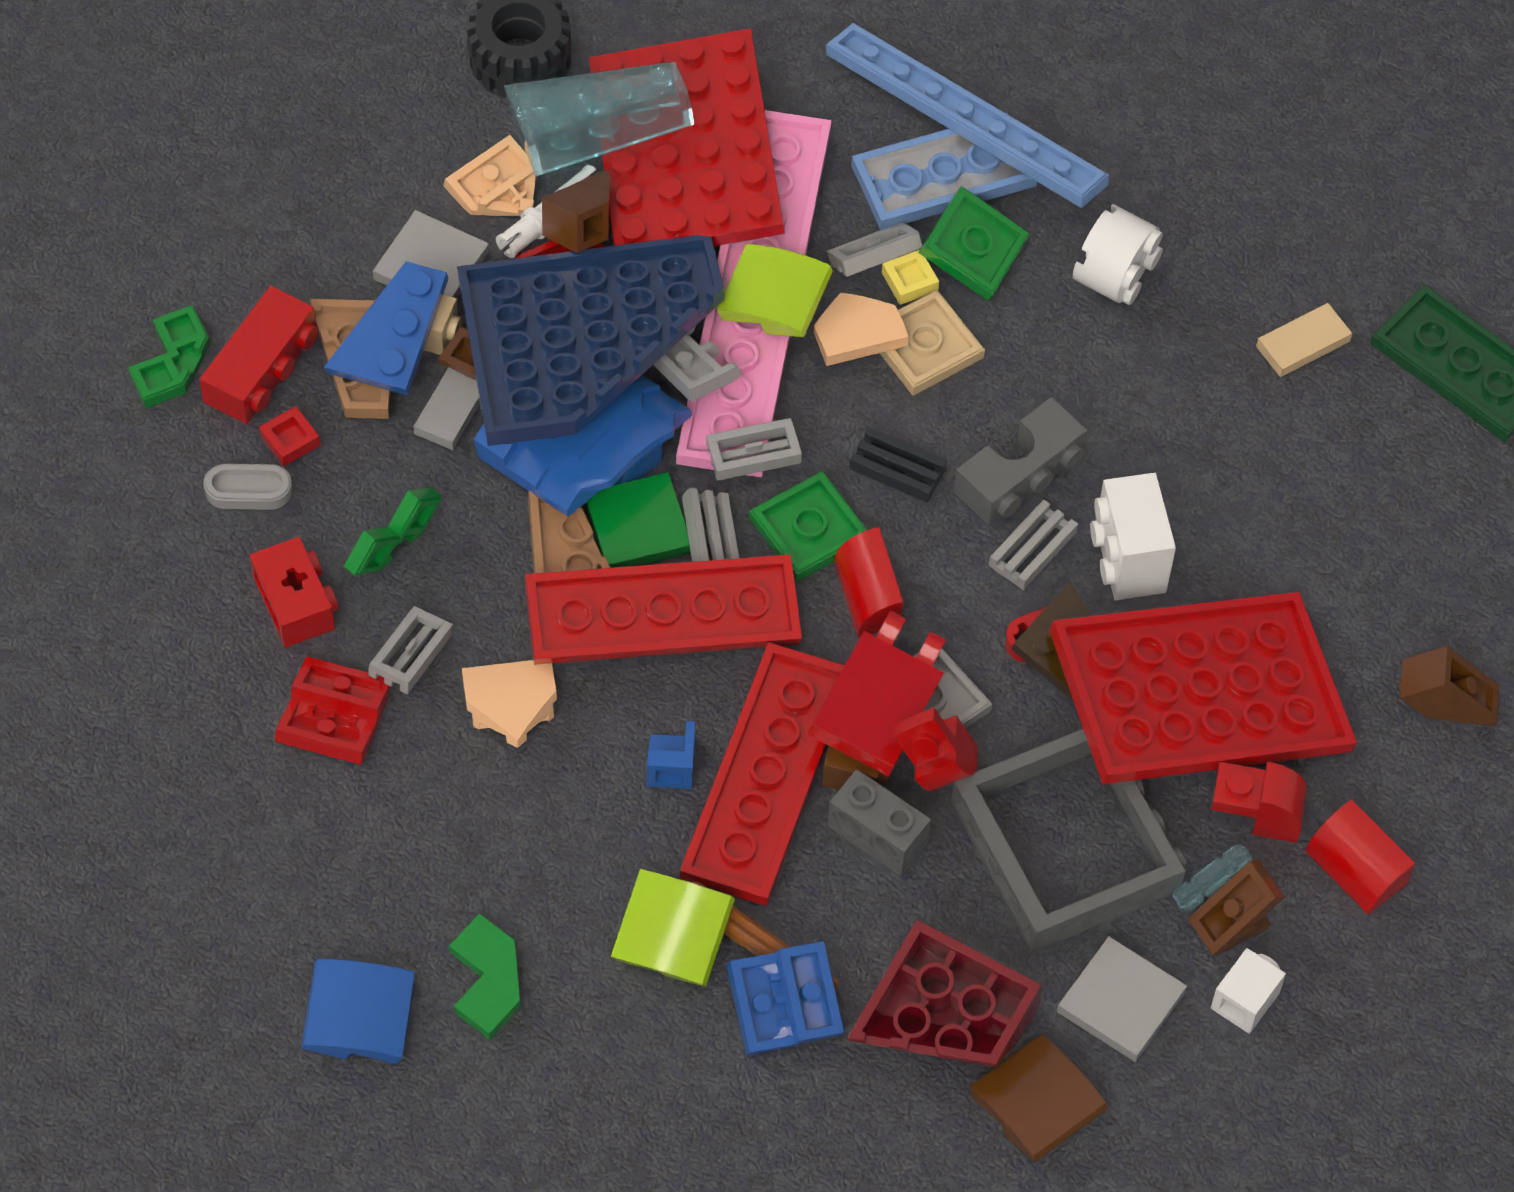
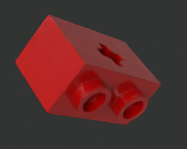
M300 537L249 555L253 579L284 648L335 630L333 612L339 610L335 595L330 585L322 587L318 576L322 575V569L314 550L306 552Z

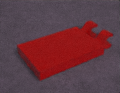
M891 610L876 637L865 631L863 632L807 733L813 738L888 777L903 751L893 736V725L925 710L944 672L934 668L933 665L946 641L945 638L930 631L916 658L894 647L893 645L906 618Z

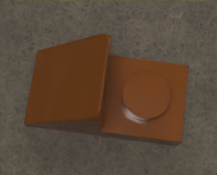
M1249 861L1198 908L1188 920L1212 955H1218L1266 930L1271 924L1265 915L1280 903L1285 896L1260 861Z

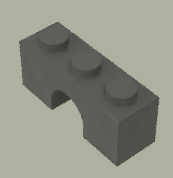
M1050 397L1020 420L1016 444L1028 456L1018 460L1006 459L998 455L987 445L956 469L953 492L988 526L1001 516L1008 518L1020 507L1022 500L1033 492L1036 494L1042 492L1062 469H1071L1081 461L1085 455L1084 448L1087 429L1057 401Z

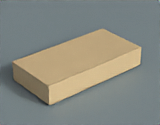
M1326 303L1261 336L1257 340L1256 347L1279 377H1282L1347 344L1351 340L1352 332L1329 303Z

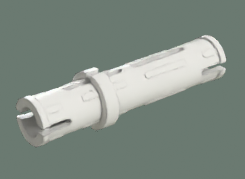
M586 165L558 190L590 177L596 171V168ZM542 202L535 208L528 207L522 212L519 221L496 237V243L500 250L510 244V248L504 252L507 257L513 259L536 238L543 239L545 237L542 235Z

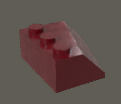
M916 920L851 1030L847 1040L996 1067L1018 1043L1040 1005L1041 984Z

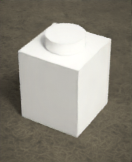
M1246 948L1216 988L1211 1009L1250 1034L1280 994L1286 973L1280 970L1278 964L1270 957L1263 954L1257 955Z

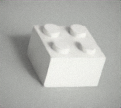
M1156 472L1103 480L1100 498H1095L1094 502L1096 521H1091L1090 531L1094 547H1101L1103 559H1100V572L1104 585H1111L1114 601L1166 593L1176 547Z

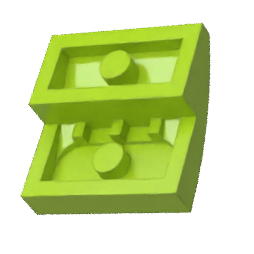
M746 244L724 292V300L719 304L717 311L722 321L760 323L765 334L804 337L833 270L829 264L803 254L775 247Z
M640 869L611 957L619 962L657 971L666 977L706 987L735 898L690 882Z

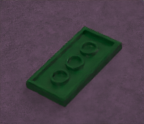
M1424 284L1372 335L1370 344L1495 436L1506 442L1514 434V348Z

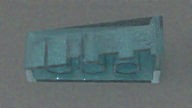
M675 62L504 85L512 120L535 177L694 125L688 90Z

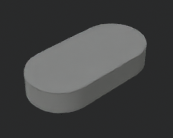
M220 464L207 472L203 482L207 500L213 506L221 509L273 510L284 506L290 500L293 492L290 474L283 467L274 464Z

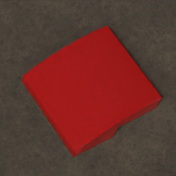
M306 656L291 686V699L275 729V742L361 765L381 719L391 686L384 684V677L382 676L374 679L368 676V672Z

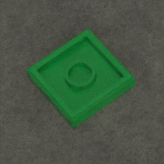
M960 186L918 253L988 301L995 293L1030 233Z
M823 471L749 510L750 521L776 556L791 554L793 575L796 582L833 563L836 552L846 541L867 530Z
M668 472L616 484L610 488L599 490L597 494L585 503L601 555L606 557L610 568L638 566L691 553L687 527Z

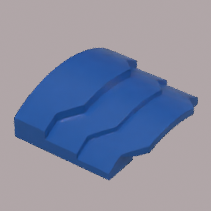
M641 375L575 435L488 446L483 424L474 438L478 458L568 517L597 494L599 490L612 487L643 456L666 440L674 437V430L692 416L691 409L662 392L659 385Z

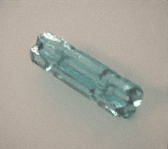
M1233 845L1223 853L1222 859L1217 857L1192 876L1189 884L1184 882L1173 892V898L1180 909L1183 911H1193L1204 902L1203 898L1205 896L1210 898L1249 861H1253V857L1244 845Z

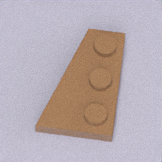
M310 299V304L315 310L316 326L318 327L327 361L330 360L375 300ZM332 375L345 418L389 419L391 391Z
M529 491L528 510L534 573L610 568L606 557H602L593 539L592 528L581 507L567 517Z

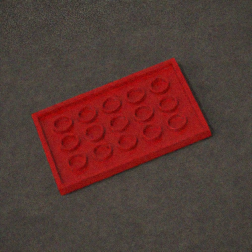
M751 28L589 57L604 171L610 173L609 210L614 246L694 235L711 237L713 246L785 234Z
M1300 592L1054 620L1049 629L1102 785L1218 770L1219 762L1249 766L1264 764L1267 761L1280 762L1352 752L1357 744Z

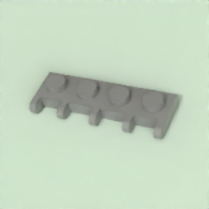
M695 327L653 364L690 402L734 382L741 375V369L735 363H729L721 367L714 360L719 354V348L712 341L698 345L690 337Z

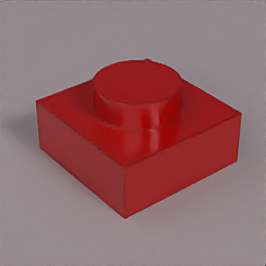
M296 406L259 427L260 437L283 466L321 446L319 435Z

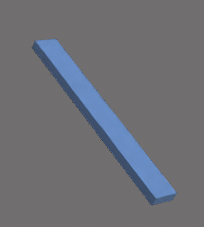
M852 23L826 44L827 56L1080 208H1083L1108 186L1109 174L860 26Z

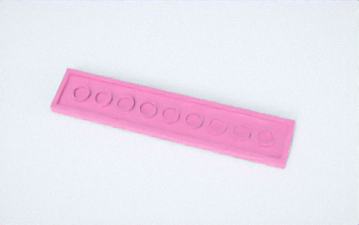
M765 110L785 234L720 245L717 262L724 292L746 244L775 247L806 255L832 120ZM718 306L705 317L700 345L712 341L719 348V354L714 360L721 367L729 363H735L741 369V375L734 382L693 402L688 400L687 407L691 409L692 416L683 423L676 454V464L710 470L715 469L710 460V452H708L706 447V435L773 422L790 336L765 334L760 323L722 321L717 311ZM770 439L763 440L761 442L768 443ZM746 444L719 450L720 452L744 448ZM763 471L747 475L762 477Z

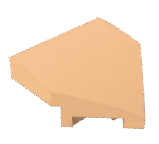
M509 135L445 178L443 186L470 215L521 216L522 212L528 207H533L538 164L534 163L512 136Z
M840 293L814 324L813 332L826 366L906 347L909 342V335L895 305L854 294Z
M533 660L462 668L467 711L472 713L473 727L479 730L491 728L506 735L507 743L518 748L527 741L526 733L539 722L550 721L554 718L553 703L557 700L552 663L534 665Z

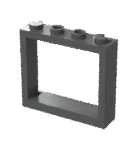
M1083 729L974 772L973 776L953 783L951 803L1032 953L1180 892L1185 871L1187 870L1182 852L1177 846L1172 847L1165 836V825L1160 813L1156 809H1150L1144 799V788L1141 780L1111 783L1113 791L1157 869L1046 914L988 808L984 797L1092 754Z

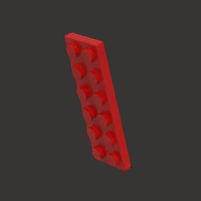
M791 554L526 574L524 579L534 665L767 647L768 642L779 646L800 644L802 640Z
M768 642L680 868V879L691 883L694 881L700 882L707 888L764 906L768 905L827 744L807 733L845 665Z

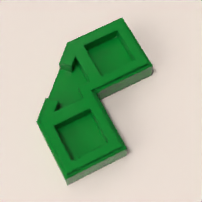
M193 305L153 319L154 329L166 353L128 367L129 375L145 409L185 394L210 346L209 337Z
M432 487L408 490L387 527L363 531L344 567L354 575L381 571L393 560L390 554L402 541L406 540L412 543L424 532L442 500V495Z
M479 913L449 945V953L480 976L475 984L454 1005V1013L487 1039L491 1040L520 1008L516 948L513 938Z

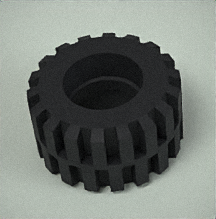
M480 0L477 2V9H472L469 15V23H467L470 68H473V75L477 81L483 80V87L489 91L496 88L498 95L504 97L508 93L515 94V98H524V94L531 93L532 97L541 95V90L544 88L548 91L556 87V80L562 81L567 75L566 68H570L571 23H569L567 10H562V3L559 0ZM519 38L534 41L533 43L522 46H515L505 43L509 40Z

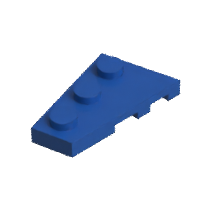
M406 261L324 366L326 373L408 396L449 279L447 272Z

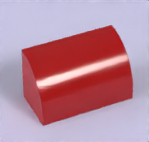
M872 528L850 538L836 552L834 564L857 637H861L864 631L869 634L879 633L890 610L902 616L903 599L880 528Z
M1352 799L1339 808L1318 829L1305 849L1317 864L1368 915L1408 884L1415 862Z

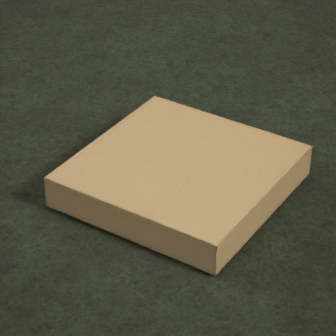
M935 290L898 310L909 335L908 346L880 353L912 396L983 359L985 349L939 291Z

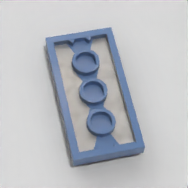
M950 129L853 155L851 167L880 230L901 222L906 224L943 213L960 186L983 201L1037 186V181Z

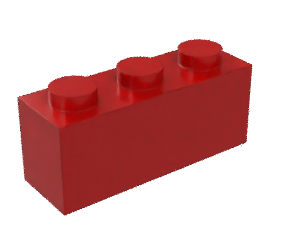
M270 285L200 377L203 403L245 424L249 423L256 412H262L270 401L273 389L280 380L285 381L290 376L297 357L303 349L308 350L317 338L318 327L316 326L314 307Z

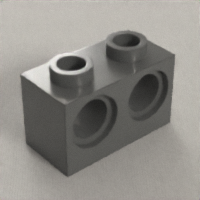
M857 769L829 801L827 827L899 876L905 873L928 845L931 819Z

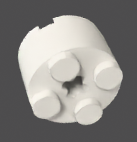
M1112 204L1111 212L1105 210L1087 236L1082 250L1086 252L1087 258L1084 265L1076 261L1073 279L1117 303L1124 302L1131 305L1141 289L1142 283L1139 282V279L1145 269L1152 271L1161 257L1163 248L1158 245L1163 233L1160 232L1159 227Z

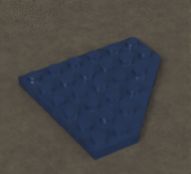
M694 235L586 249L579 253L571 251L457 266L487 445L513 444L516 442L577 434L724 300V286L712 238Z

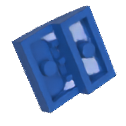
M824 941L783 948L772 954L733 960L726 964L746 1056L802 1045L844 1033Z
M317 959L314 962L301 1049L345 1060L353 1053L397 1064L403 1057L415 972L367 962Z

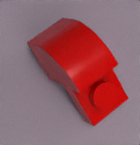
M933 707L894 723L893 736L914 764L915 779L925 790L935 791L956 781L973 776L974 772L977 771L978 745L957 715L943 720Z
M1267 761L1265 770L1219 762L1211 810L1254 818L1252 835L1297 843L1301 832L1307 785L1298 773L1273 762Z

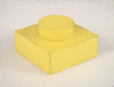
M919 250L882 263V274L899 305L938 290L939 280L927 259L918 253Z

